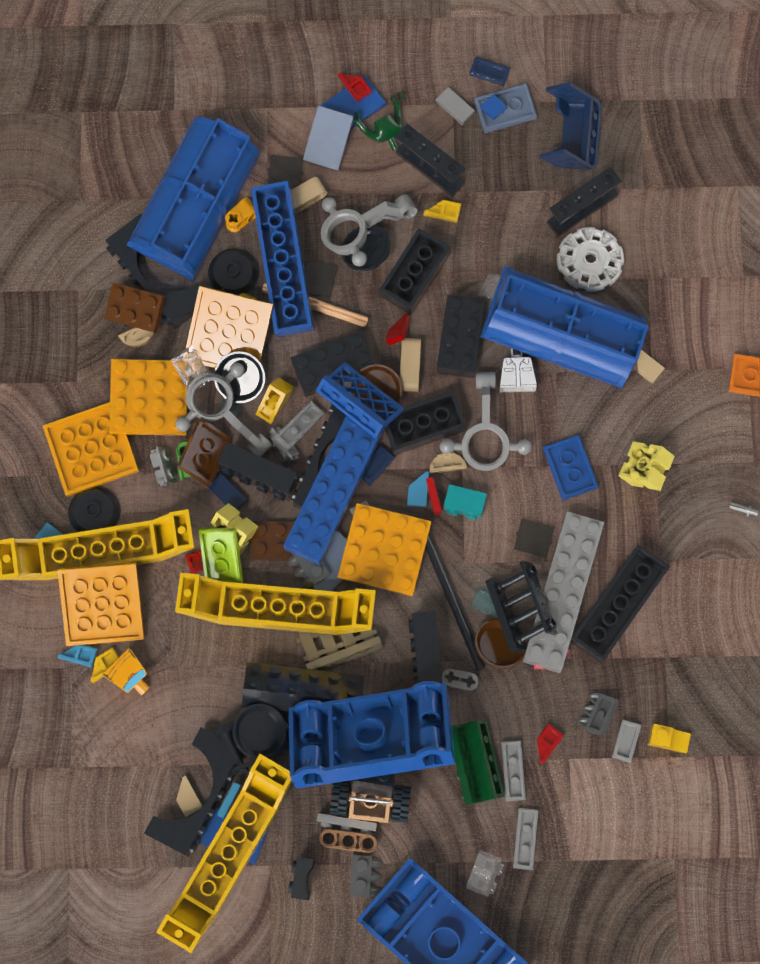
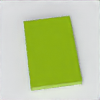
M199 528L198 533L205 577L222 582L244 583L237 529Z

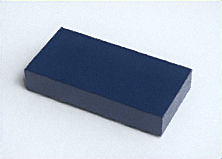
M475 57L469 75L504 87L510 68Z
M380 445L373 453L361 479L371 486L394 461L395 456Z
M221 473L213 480L212 485L207 487L224 505L229 503L237 510L248 501Z

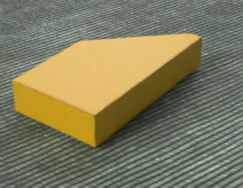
M442 200L432 208L425 210L424 216L457 223L461 203Z
M113 647L96 657L90 680L92 683L104 677L102 673L119 657Z

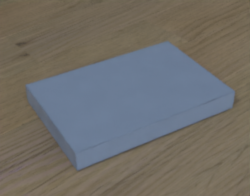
M526 83L479 96L473 100L484 134L537 119ZM493 94L507 106L506 110L494 121L480 109V106Z
M318 106L303 160L339 170L354 116Z
M336 531L322 560L330 576L313 586L315 590L333 591L343 581V579L337 577L347 539L338 531Z

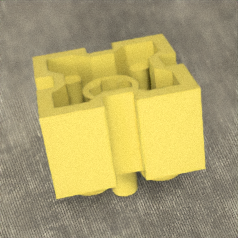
M632 442L627 454L630 459L628 463L624 462L619 477L631 486L642 488L646 486L648 489L661 491L666 479L664 472L670 469L675 456L662 446L652 444L647 446L645 443Z
M228 503L216 512L211 521L212 525L210 528H236L241 555L249 544L248 540L253 537L258 526L247 517L242 519L239 516L240 512Z

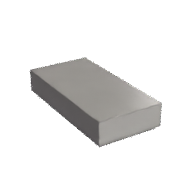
M449 87L436 98V103L461 125L475 113V110Z
M622 719L611 758L631 763L641 729L640 724Z

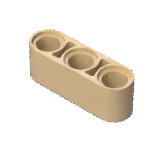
M313 177L292 189L296 214L327 195L328 192L318 177Z
M405 338L402 341L400 379L403 391L418 392L421 339Z

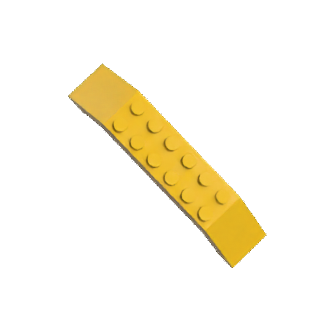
M189 509L169 512L167 515L144 522L40 539L9 538L0 540V580L58 579V569L134 562L138 566L164 561L194 549Z
M180 573L175 612L221 625L340 635L372 630L376 590L356 588V590L333 592L222 582L200 576V574Z
M259 754L250 770L243 789L182 894L163 919L157 930L158 934L186 951L193 952L218 916L277 814L292 782L289 770Z

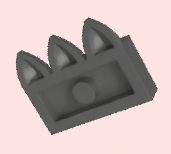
M294 554L288 559V566L300 564L295 571V577L307 575L302 583L303 588L313 587L330 576L322 562L318 566Z
M592 693L588 697L595 705L583 707L584 712L589 718H580L578 723L586 731L604 737L620 701L601 693Z
M352 855L350 896L373 897L381 892L377 886L371 884L382 878L379 873L371 870L380 867L383 864L381 860L373 856Z

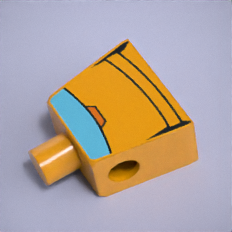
M129 647L102 673L104 677L127 693L134 688L140 695H143L150 688L142 680L147 675V672Z

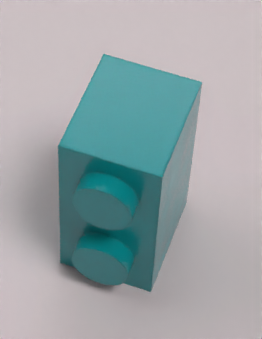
M449 484L443 510L447 511L446 513L449 515L458 516V514L465 515L466 519L476 521V519H481L487 493Z

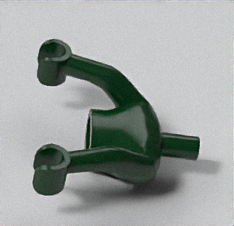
M400 92L397 93L398 101L394 99L393 95L390 97L391 102L394 104L395 120L390 114L373 122L375 132L360 120L358 112H355L357 119L352 122L357 125L364 135L376 143L388 141L392 151L398 149L395 136L403 128L400 108L403 95Z

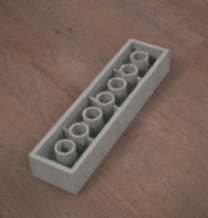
M567 511L543 591L550 613L557 623L556 629L558 634L551 635L544 631L530 638L523 659L524 663L561 673L604 522ZM539 614L536 615L533 628L542 624Z

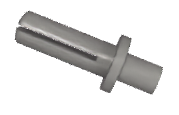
M733 502L729 505L730 509L747 513V516L749 514L757 516L759 511L752 509V505L747 507Z

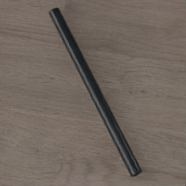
M429 534L425 549L476 670L479 671L486 668L476 652L473 635Z

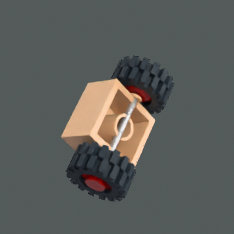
M350 781L333 783L330 814L346 816L348 802H350L349 819L389 824L390 807L393 805L392 821L408 823L411 805V786L395 785L393 801L391 798L354 792L349 794Z

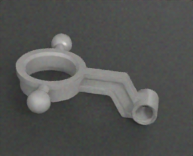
M406 194L399 196L395 203L384 201L362 215L351 209L337 211L335 209L336 201L331 197H327L322 201V208L324 211L329 212L330 216L322 225L321 239L328 249L339 255L353 254V264L363 266L367 261V256L359 251V249L366 241V229L383 219L399 221L402 218L405 220L411 219L417 214L418 210L410 196ZM352 220L359 224L358 236L351 243L339 246L331 242V233L340 223Z
M233 363L229 368V373L224 378L218 374L205 373L197 376L190 382L186 391V403L190 412L185 417H179L176 420L175 427L178 431H187L190 428V422L195 417L203 418L206 421H214L224 417L250 442L247 448L253 454L261 457L272 446L261 433L256 437L229 411L233 404V390L229 383L234 378H239L244 374L245 369L241 363ZM206 381L219 382L224 387L227 395L224 407L214 414L202 413L194 402L196 389Z
M476 372V389H481L482 423L471 427L463 437L462 443H454L450 439L442 440L440 450L444 454H450L454 450H462L463 456L469 465L478 470L490 471L498 468L505 462L509 451H518V453L526 455L530 453L532 446L528 440L509 443L506 433L497 425L490 423V389H495V372ZM480 430L493 431L502 441V453L493 463H478L469 453V441Z

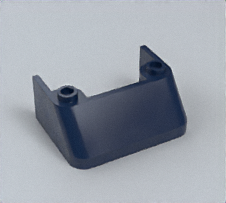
M571 82L546 87V92L556 97L555 108L564 117L561 149L558 148L552 152L542 153L540 158L558 168L594 169L598 158L602 111L599 100Z

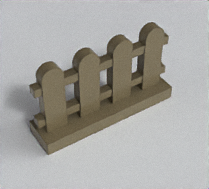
M376 629L360 632L361 635L356 637L352 633L340 634L343 642L335 644L333 636L330 634L298 632L300 638L296 639L298 645H303L306 653L303 659L305 663L309 662L306 664V667L311 670L326 671L383 649L379 636L375 637L378 635ZM318 637L321 638L325 648L317 651L313 639Z

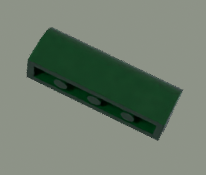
M487 719L452 725L457 778L461 784V794L465 805H474L505 797Z

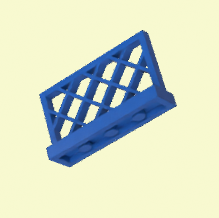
M346 362L329 376H324L316 392L375 438L404 410L402 406ZM345 370L350 374V377L343 376L342 371ZM344 381L352 382L353 387L345 386ZM357 383L363 384L365 388H358ZM359 393L367 394L368 399L360 398ZM372 395H377L380 400L372 399ZM374 405L382 406V410H375ZM387 406L392 407L396 411H388Z

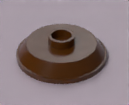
M371 364L358 371V373L399 404L402 398L403 386L400 377L392 368L383 364ZM357 383L358 388H365L363 384ZM359 393L360 398L368 399L367 394ZM372 395V399L380 400L377 395ZM374 405L375 410H382V406ZM387 406L388 411L394 410L392 407Z
M498 618L484 622L476 631L474 638L475 649L479 657L486 664L498 669H508L516 666L523 659L526 651L520 654L510 652Z

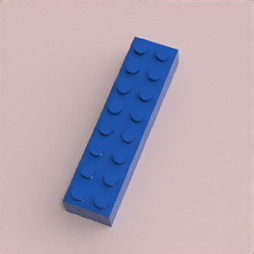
M288 181L252 187L251 192L269 302L274 304L271 313L274 333L280 338L315 331L291 186Z
M346 415L283 545L284 550L320 566L385 428L375 438Z

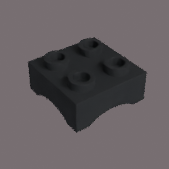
M297 857V861H293L291 873H295L294 881H290L288 893H291V898L309 901L308 878L315 866V860Z

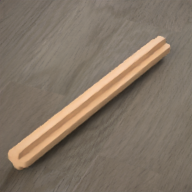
M265 282L262 287V292L268 294L267 284ZM309 297L312 310L362 327H366L369 318L367 316Z

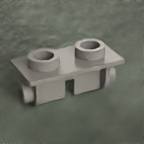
M280 427L271 428L266 436L267 440L277 452L279 460L287 468L292 460L296 462L300 459L298 456L299 452L295 446L288 452L274 440V437L282 429Z
M156 446V449L151 450L150 458L153 468L160 467L159 470L154 471L157 483L160 484V487L168 486V483L177 484L176 472L172 468L170 461V452L165 447Z

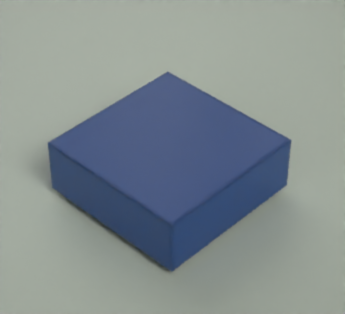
M494 94L480 106V109L493 121L507 108Z

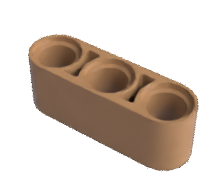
M328 829L324 830L319 837L320 843L324 847L331 849L371 853L377 848L375 837L369 834ZM331 833L334 835V842L332 844L324 843L323 837L325 834ZM346 836L354 838V844L350 847H346L343 844V839ZM366 838L374 841V846L368 850L363 847V841Z

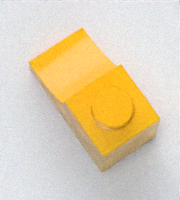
M278 377L269 385L255 415L272 424L283 406L288 402L294 386Z
M653 724L651 725L647 745L687 753L691 734L673 729L672 727Z

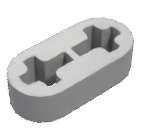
M447 669L442 674V682L446 683L447 687L465 691H473L477 688L478 678L473 673ZM449 673H453V677L459 678V681L452 680L451 683H448L445 675L448 676ZM468 677H472L475 685L471 684V687H467V683L461 682V679L468 680Z

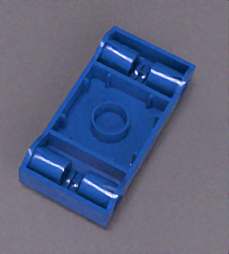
M423 681L408 689L327 702L305 700L299 702L294 707H290V778L295 788L455 764L451 703L446 683Z
M411 858L408 859L356 919L405 964H528Z

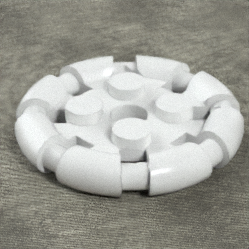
M595 227L579 228L577 232L568 234L559 246L560 252L557 253V266L559 272H562L564 275L563 279L576 289H585V292L604 290L605 286H611L621 275V267L624 265V252L622 247L618 245V240L604 229L601 231L595 229ZM593 236L600 238V241L592 240ZM581 238L584 242L578 244L576 240ZM611 246L612 250L608 252L605 247ZM567 251H573L572 256L566 255ZM589 254L594 255L596 261L589 263L585 257ZM609 261L614 263V267L608 266ZM573 265L574 271L570 272L568 267ZM604 274L605 278L600 280L599 277ZM582 276L588 277V282L581 281Z

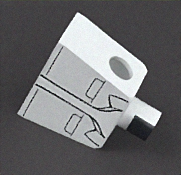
M511 349V358H504L500 392L536 391L537 383L531 358L522 357V352Z

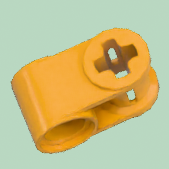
M248 197L243 198L226 214V227L230 232L240 231L245 225L256 218L254 204Z

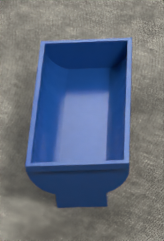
M195 116L126 245L184 278L193 281L225 221L226 214L231 210L260 155L257 147L249 141L250 136L219 118L214 121L205 117Z
M504 266L480 337L622 389L634 363L638 361L649 325H646V317L642 315H635L581 295L577 291H570L516 271L512 267Z

